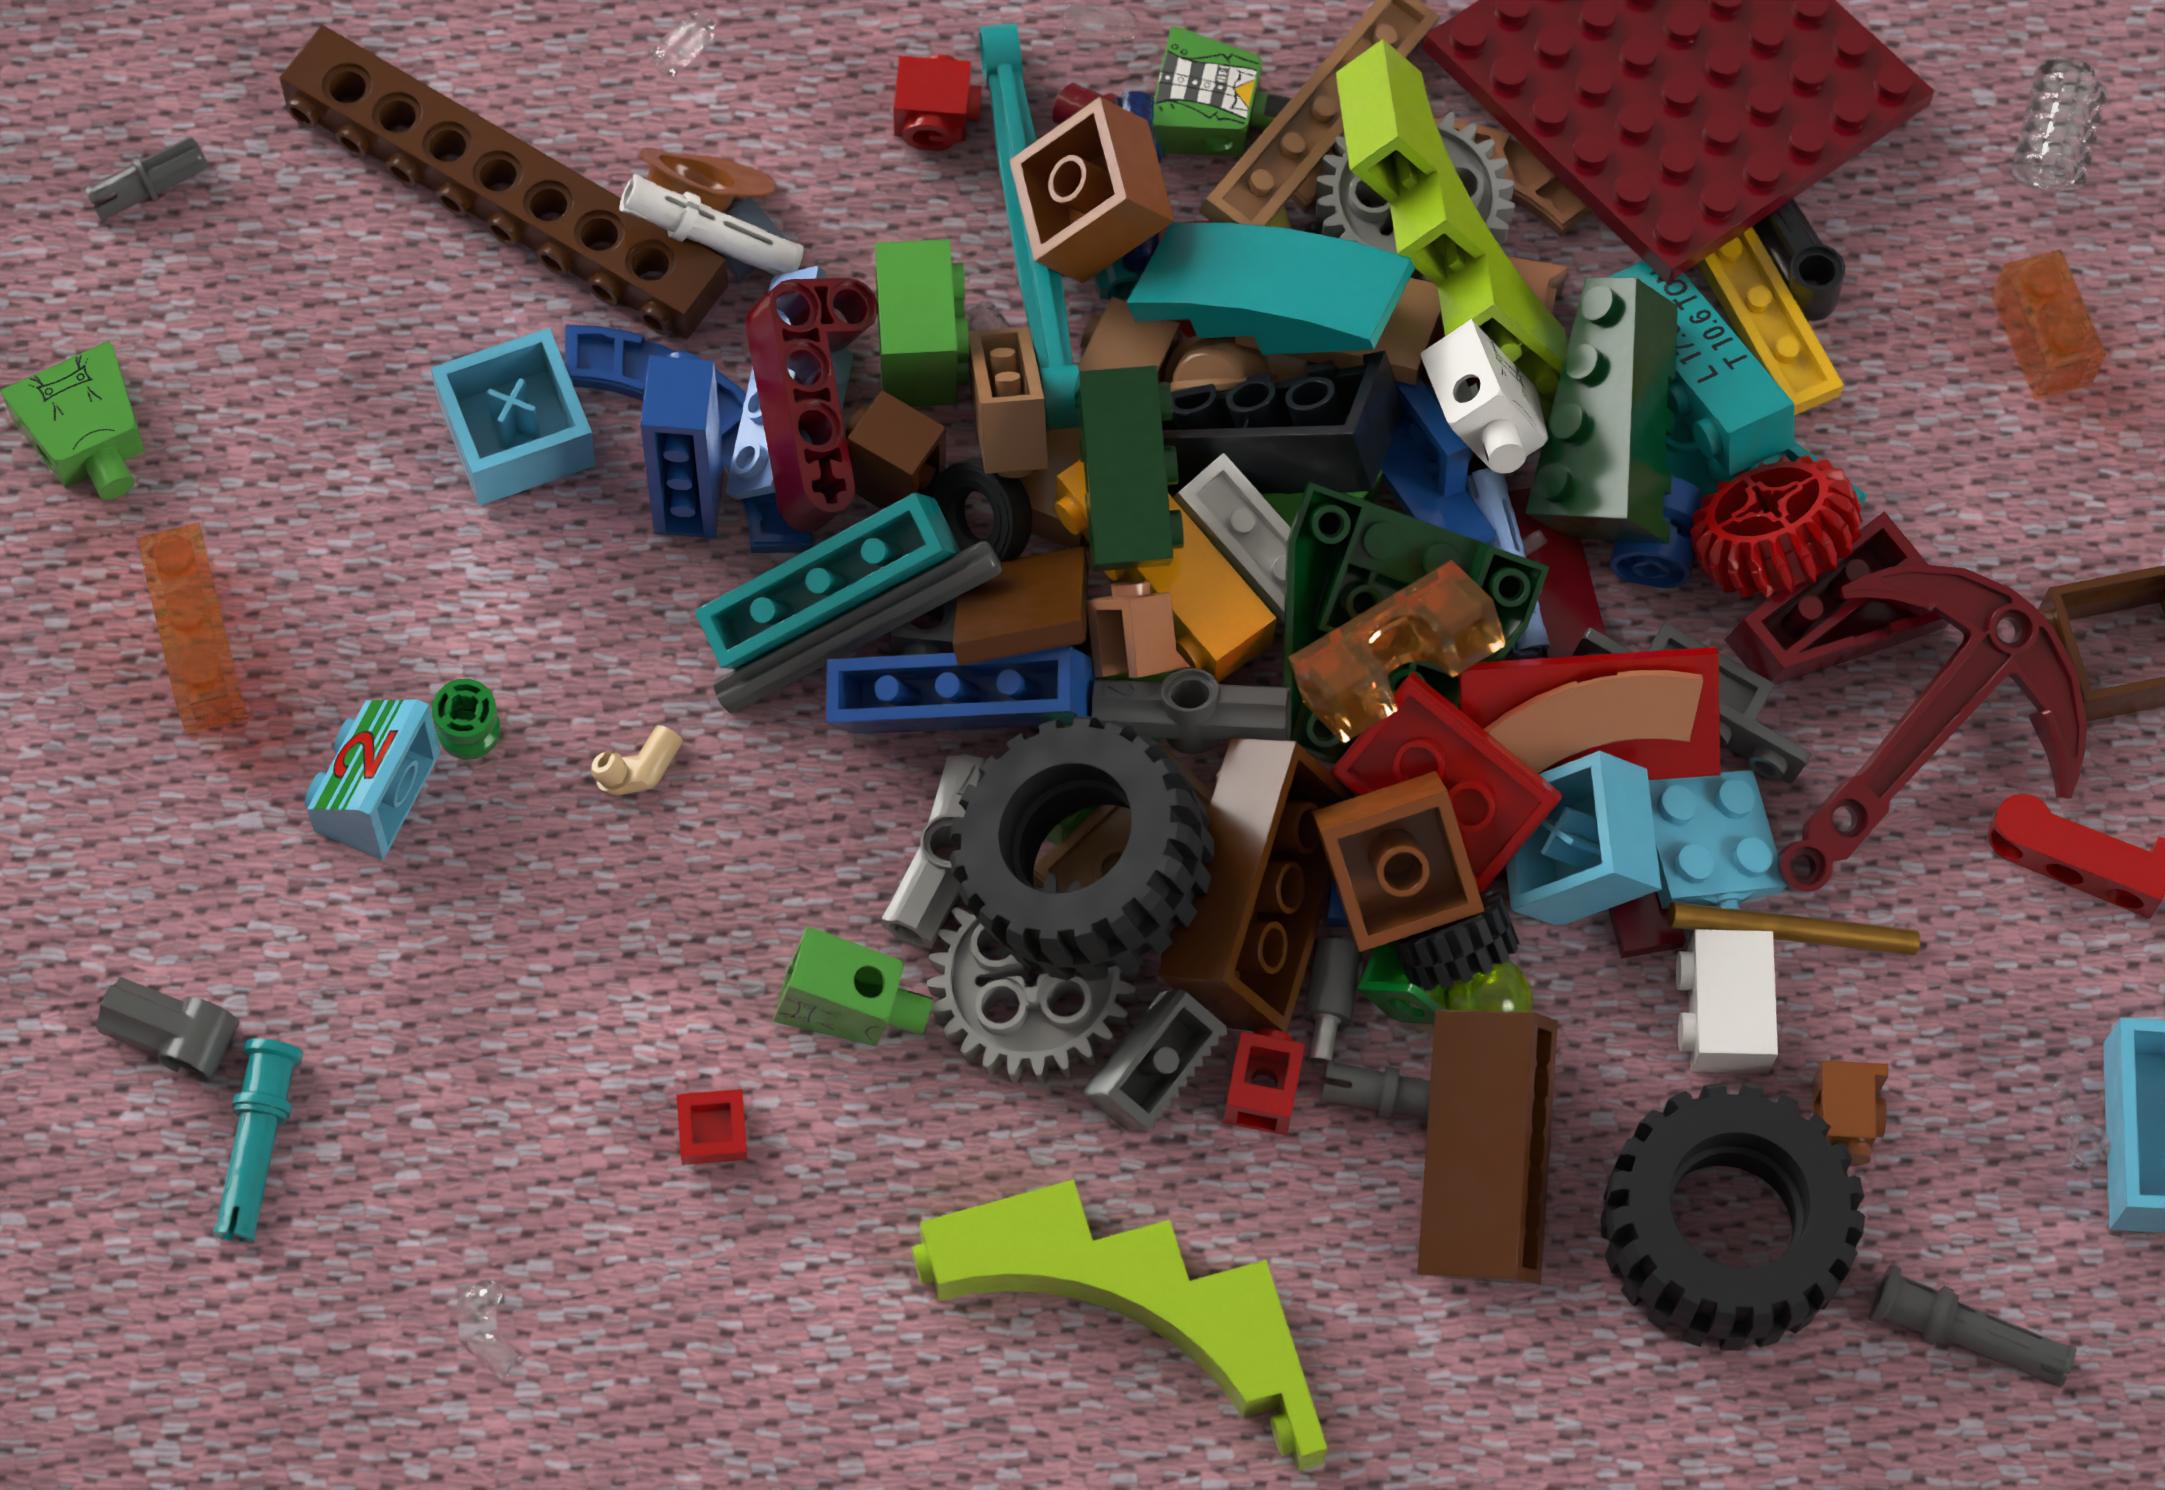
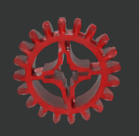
M1784 455L1776 463L1765 465L1760 461L1757 468L1747 472H1737V477L1730 482L1720 481L1716 483L1717 493L1701 498L1702 508L1692 514L1694 527L1690 530L1693 539L1691 545L1703 573L1707 574L1711 583H1719L1724 593L1738 590L1741 596L1745 598L1750 597L1757 591H1761L1768 598L1779 589L1787 588L1792 593L1797 584L1805 581L1816 583V575L1822 571L1837 570V559L1846 558L1853 554L1852 543H1855L1862 537L1859 527L1863 521L1860 514L1862 508L1850 480L1845 477L1842 469L1833 468L1829 460L1814 462L1809 455H1804L1791 462Z

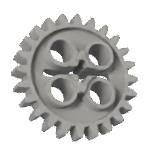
M1449 112L1441 123L1436 122L1444 146L1467 193L1488 229L1498 243L1505 244L1509 230L1507 223L1512 222L1515 203L1509 201L1512 199L1514 181L1503 179L1506 175L1507 159L1490 160L1493 157L1494 140L1490 139L1475 144L1477 125L1472 123L1459 132L1453 129L1455 113ZM1337 136L1334 144V155H1324L1321 170L1323 176L1317 177L1315 195L1320 198L1317 199L1315 215L1316 218L1325 220L1323 222L1322 235L1354 241L1397 254L1394 231L1388 236L1382 235L1393 225L1390 203L1350 171L1345 137ZM1375 199L1384 206L1370 208L1362 205L1360 201ZM1416 268L1410 277L1431 282Z
M1050 873L1045 880L1043 888L1035 890L1047 893H1060L1055 874ZM1075 881L1065 893L1082 889L1081 882ZM956 907L952 910L959 930L955 932L939 929L937 935L941 944L948 949V953L930 954L929 961L933 969L944 975L927 980V986L932 995L944 997L931 1007L937 1020L952 1019L943 1029L948 1042L959 1041L966 1037L960 1051L967 1062L984 1052L983 1067L986 1074L992 1075L1005 1062L1007 1063L1008 1074L1012 1082L1017 1083L1026 1066L1033 1068L1040 1084L1045 1083L1048 1065L1057 1064L1061 1073L1068 1078L1072 1074L1070 1058L1078 1055L1090 1066L1096 1064L1091 1045L1096 1041L1106 1047L1114 1048L1116 1043L1108 1026L1110 1023L1118 1026H1129L1131 1022L1129 1015L1119 1006V1003L1138 1001L1139 996L1136 987L1124 982V980L1139 976V967L1127 973H1123L1118 966L1108 968L1109 976L1106 979L1086 981L1084 978L1076 975L1070 980L1053 978L1041 968L1043 974L1038 976V986L1026 987L1024 980L1029 978L1030 968L1018 962L1012 954L999 961L983 957L984 950L995 939L982 926L974 914L971 915ZM988 977L995 980L987 983L984 987L976 985L980 978ZM1071 994L1078 995L1084 999V1005L1081 1010L1073 1016L1059 1017L1052 1013V1007L1062 996ZM1009 1000L1019 1004V1011L1016 1016L1008 1022L993 1023L987 1019V1012L996 1002Z

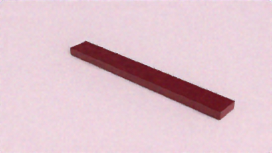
M1531 488L1509 491L1508 494L1514 509L1525 557L1549 566L1538 598L1542 621L1551 644L1548 650H1543V657L1572 656L1587 628H1592L1606 636L1581 539L1566 538L1525 513ZM1657 891L1608 909L1621 959L1683 948L1686 943L1683 929L1668 926V908L1662 909Z

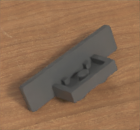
M1664 622L1648 651L1705 648L1709 646ZM1587 628L1572 656L1629 653L1633 651L1598 631ZM1719 653L1720 748H1727L1745 758L1754 771L1772 780L1782 779L1787 783H1793L1806 766L1811 753L1755 721L1775 684Z

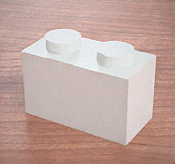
M1695 929L1687 951H1679L1676 961L1677 989L1688 990L1689 1013L1681 1012L1679 1015V1051L1690 1052L1691 1072L1769 1074L1778 1055L1773 931Z

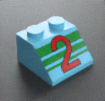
M417 699L366 700L356 719L349 717L343 723L335 741L334 752L337 754L327 773L321 771L317 773L306 794L305 807H307L314 832L384 860L440 754L429 704Z

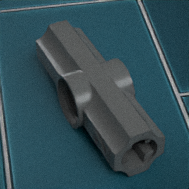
M1196 668L1181 669L1171 673L1164 682L1098 679L1094 683L1092 695V717H1097L1104 728L1107 722L1116 720L1132 726L1138 735L1147 734L1150 738H1166V741L1173 749L1186 754L1206 752L1218 744L1219 741H1230V738L1289 741L1291 688L1218 684L1210 673Z

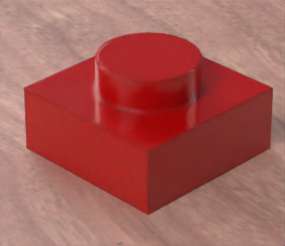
M742 1089L676 1094L682 1165L748 1160Z

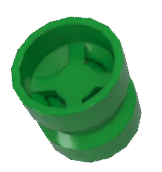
M456 679L445 684L436 693L432 702V717L442 748L451 756L463 760L477 759L488 754L496 746L500 737V721L497 715V706L490 689L481 682L472 679ZM463 709H471L475 712L463 711Z

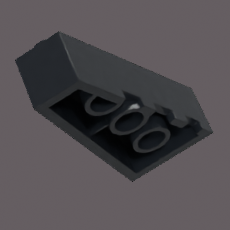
M1386 350L1363 354L1364 365L1336 370L1333 360L1308 365L1307 376L1273 382L1271 373L1248 376L1246 381L1236 385L1232 390L1217 393L1214 384L1171 391L1172 420L1162 421L1164 446H1175L1178 484L1167 485L1168 493L1171 497H1174L1222 453H1225L1260 494L1304 493L1308 481L1343 493L1373 491L1404 408Z

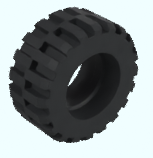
M1087 716L1075 717L1072 727H1065L1059 719L1040 724L1038 726L1040 734L1027 738L1022 732L1006 742L1010 750L998 760L991 755L978 769L983 775L978 785L975 787L968 784L959 801V804L966 812L964 817H955L952 822L950 840L959 849L953 851L950 856L952 874L961 884L958 892L967 908L1003 949L1008 950L1018 962L1033 971L1043 968L1050 977L1070 980L1074 977L1075 970H1077L1086 981L1106 979L1109 976L1108 968L1118 966L1123 973H1127L1142 966L1143 963L1140 956L1154 949L1160 955L1174 942L1168 935L1178 924L1183 928H1187L1198 911L1191 904L1195 895L1203 897L1207 894L1212 877L1202 864L1210 863L1214 859V839L1207 831L1210 824L1209 816L1204 804L1195 794V789L1174 761L1147 734L1138 735L1132 726L1116 720L1107 722L1104 728L1097 717ZM1098 805H1115L1131 810L1132 827L1126 849L1116 865L1104 877L1085 888L1073 892L1047 893L1035 890L1034 865L1039 849L1048 834L1062 820L1077 811Z
M1724 1083L1703 1086L1697 1099H1693L1687 1091L1669 1098L1663 1112L1652 1110L1639 1122L1634 1136L1627 1138L1609 1178L1603 1197L1606 1204L1600 1217L1601 1237L1609 1239L1610 1244L1605 1253V1258L1611 1273L1617 1274L1622 1272L1626 1279L1621 1292L1632 1306L1644 1300L1652 1308L1647 1320L1663 1332L1671 1321L1686 1329L1682 1341L1701 1347L1706 1336L1720 1338V1350L1740 1351L1745 1341L1749 1339H1755L1756 1345L1762 1348L1778 1343L1783 1333L1787 1330L1794 1334L1798 1333L1812 1322L1820 1309L1824 1310L1836 1294L1858 1254L1855 1249L1864 1232L1865 1215L1857 1209L1864 1198V1192L1860 1177L1855 1175L1848 1177L1846 1171L1853 1158L1844 1142H1838L1831 1146L1825 1138L1831 1126L1817 1113L1809 1120L1805 1119L1795 1112L1800 1101L1781 1093L1777 1102L1762 1098L1763 1086L1743 1083L1737 1095L1727 1094V1088ZM1711 1166L1735 1167L1758 1176L1777 1192L1788 1210L1793 1229L1788 1248L1778 1260L1757 1267H1731L1708 1259L1686 1241L1673 1218L1670 1203L1673 1191L1679 1181L1688 1173Z

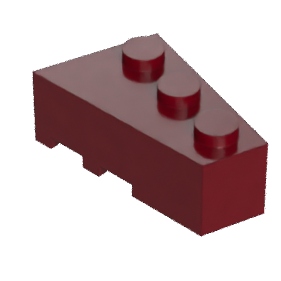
M1885 511L1860 529L1862 537L1855 543H1852L1853 554L1846 558L1837 559V570L1822 571L1816 575V583L1805 581L1797 584L1792 593L1787 588L1780 590L1746 616L1724 639L1749 670L1777 685L1942 630L1949 625L1947 621L1933 612L1917 615L1882 602L1859 599L1841 600L1838 588L1861 576L1888 567L1908 564L1929 565Z

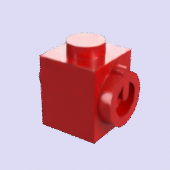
M941 54L932 55L927 58L899 56L893 108L894 136H902L904 142L913 148L928 151L946 150L953 146L954 143L966 141L968 121L980 122L982 85H971V61L957 60L951 56Z

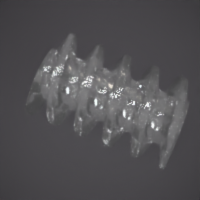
M2058 56L2045 59L2037 65L2033 77L2034 83L2028 97L2029 103L2023 116L2024 123L2018 136L2019 143L2013 156L2014 163L2009 172L2017 182L2037 190L2070 191L2085 186L2088 179L2086 167L2090 165L2093 158L2091 147L2095 145L2098 138L2096 127L2100 125L2103 118L2101 107L2105 105L2108 97L2106 87L2095 79L2094 69L2086 62L2075 57Z

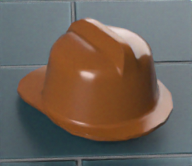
M642 148L640 152L643 160L650 165L648 181L681 195L687 191L700 197L702 204L712 207V209L721 213L725 212L735 197H765L774 194L776 189L774 180L764 172L725 158L673 154L655 148Z

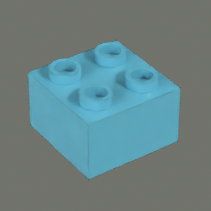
M550 327L431 368L438 404L479 506L597 466L592 431Z
M1597 751L1539 774L1559 790L1563 797L1506 864L1511 911L1552 925H1565L1662 889L1646 768L1602 751Z

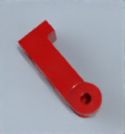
M2028 794L2012 795L2005 799L1989 825L1988 839L1990 846L1996 854L2005 860L2148 919H2151L2165 895V838L2158 837L2150 851L2054 815L2050 812L2044 801Z

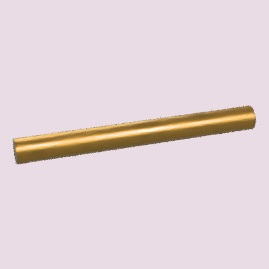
M1671 902L1667 912V924L1671 928L1773 931V939L1907 955H1916L1920 947V933L1915 929L1681 902Z

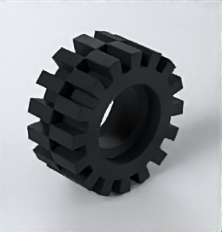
M1485 889L1479 893L1484 912L1393 941L1410 984H1414L1419 988L1423 987L1424 991L1434 990L1439 984L1442 989L1450 988L1458 980H1462L1464 984L1474 980L1473 975L1479 972L1485 975L1493 971V964H1504L1510 959L1508 954L1516 953L1518 950L1517 945L1520 944L1502 896L1498 891L1494 893L1493 889Z

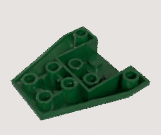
M1308 481L1286 542L1282 687L1291 688L1289 741H1296L1312 757L1335 765L1412 671L1460 710L1458 664L1503 660L1528 628L1549 566Z

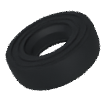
M982 458L957 462L938 475L928 496L936 499L961 552L981 541H987L995 550L1000 562L1017 559L1024 551L1032 529L1031 504L1019 478L1001 477L998 473L985 474ZM973 491L983 494L988 499L993 510L994 527L992 533L986 539L976 537L969 529L965 518V501Z

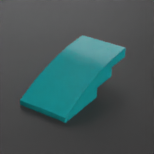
M1172 223L1167 228L1126 303L1135 322L1190 319L1198 338L1254 336L1262 355L1374 350L1415 267L1412 259L1350 240L1289 228L1237 223Z

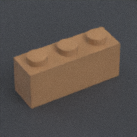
M1029 327L968 331L971 400L985 474L998 473L999 476L1005 478H1020L1030 475L1034 470L1048 469L1045 400Z

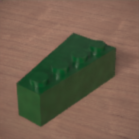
M1586 277L1546 430L1548 440L1541 449L1525 511L1527 515L1566 538L1669 544L1670 523L1663 519L1664 495L1671 494L1672 470L1665 466L1666 436L1673 434L1674 412L1667 408L1668 384L1675 380L1678 305L1638 278Z

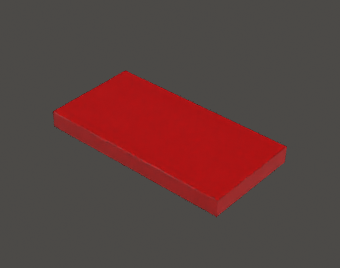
M1715 647L1458 664L1460 711L1482 729L1527 700L1570 682L1577 681V683L1599 677L1618 675V672L1633 670H1669L1701 674L1704 681L1690 742L1671 739H1633L1611 742L1568 756L1538 774L1597 751H1602L1646 768L1648 780L1720 776L1719 653Z

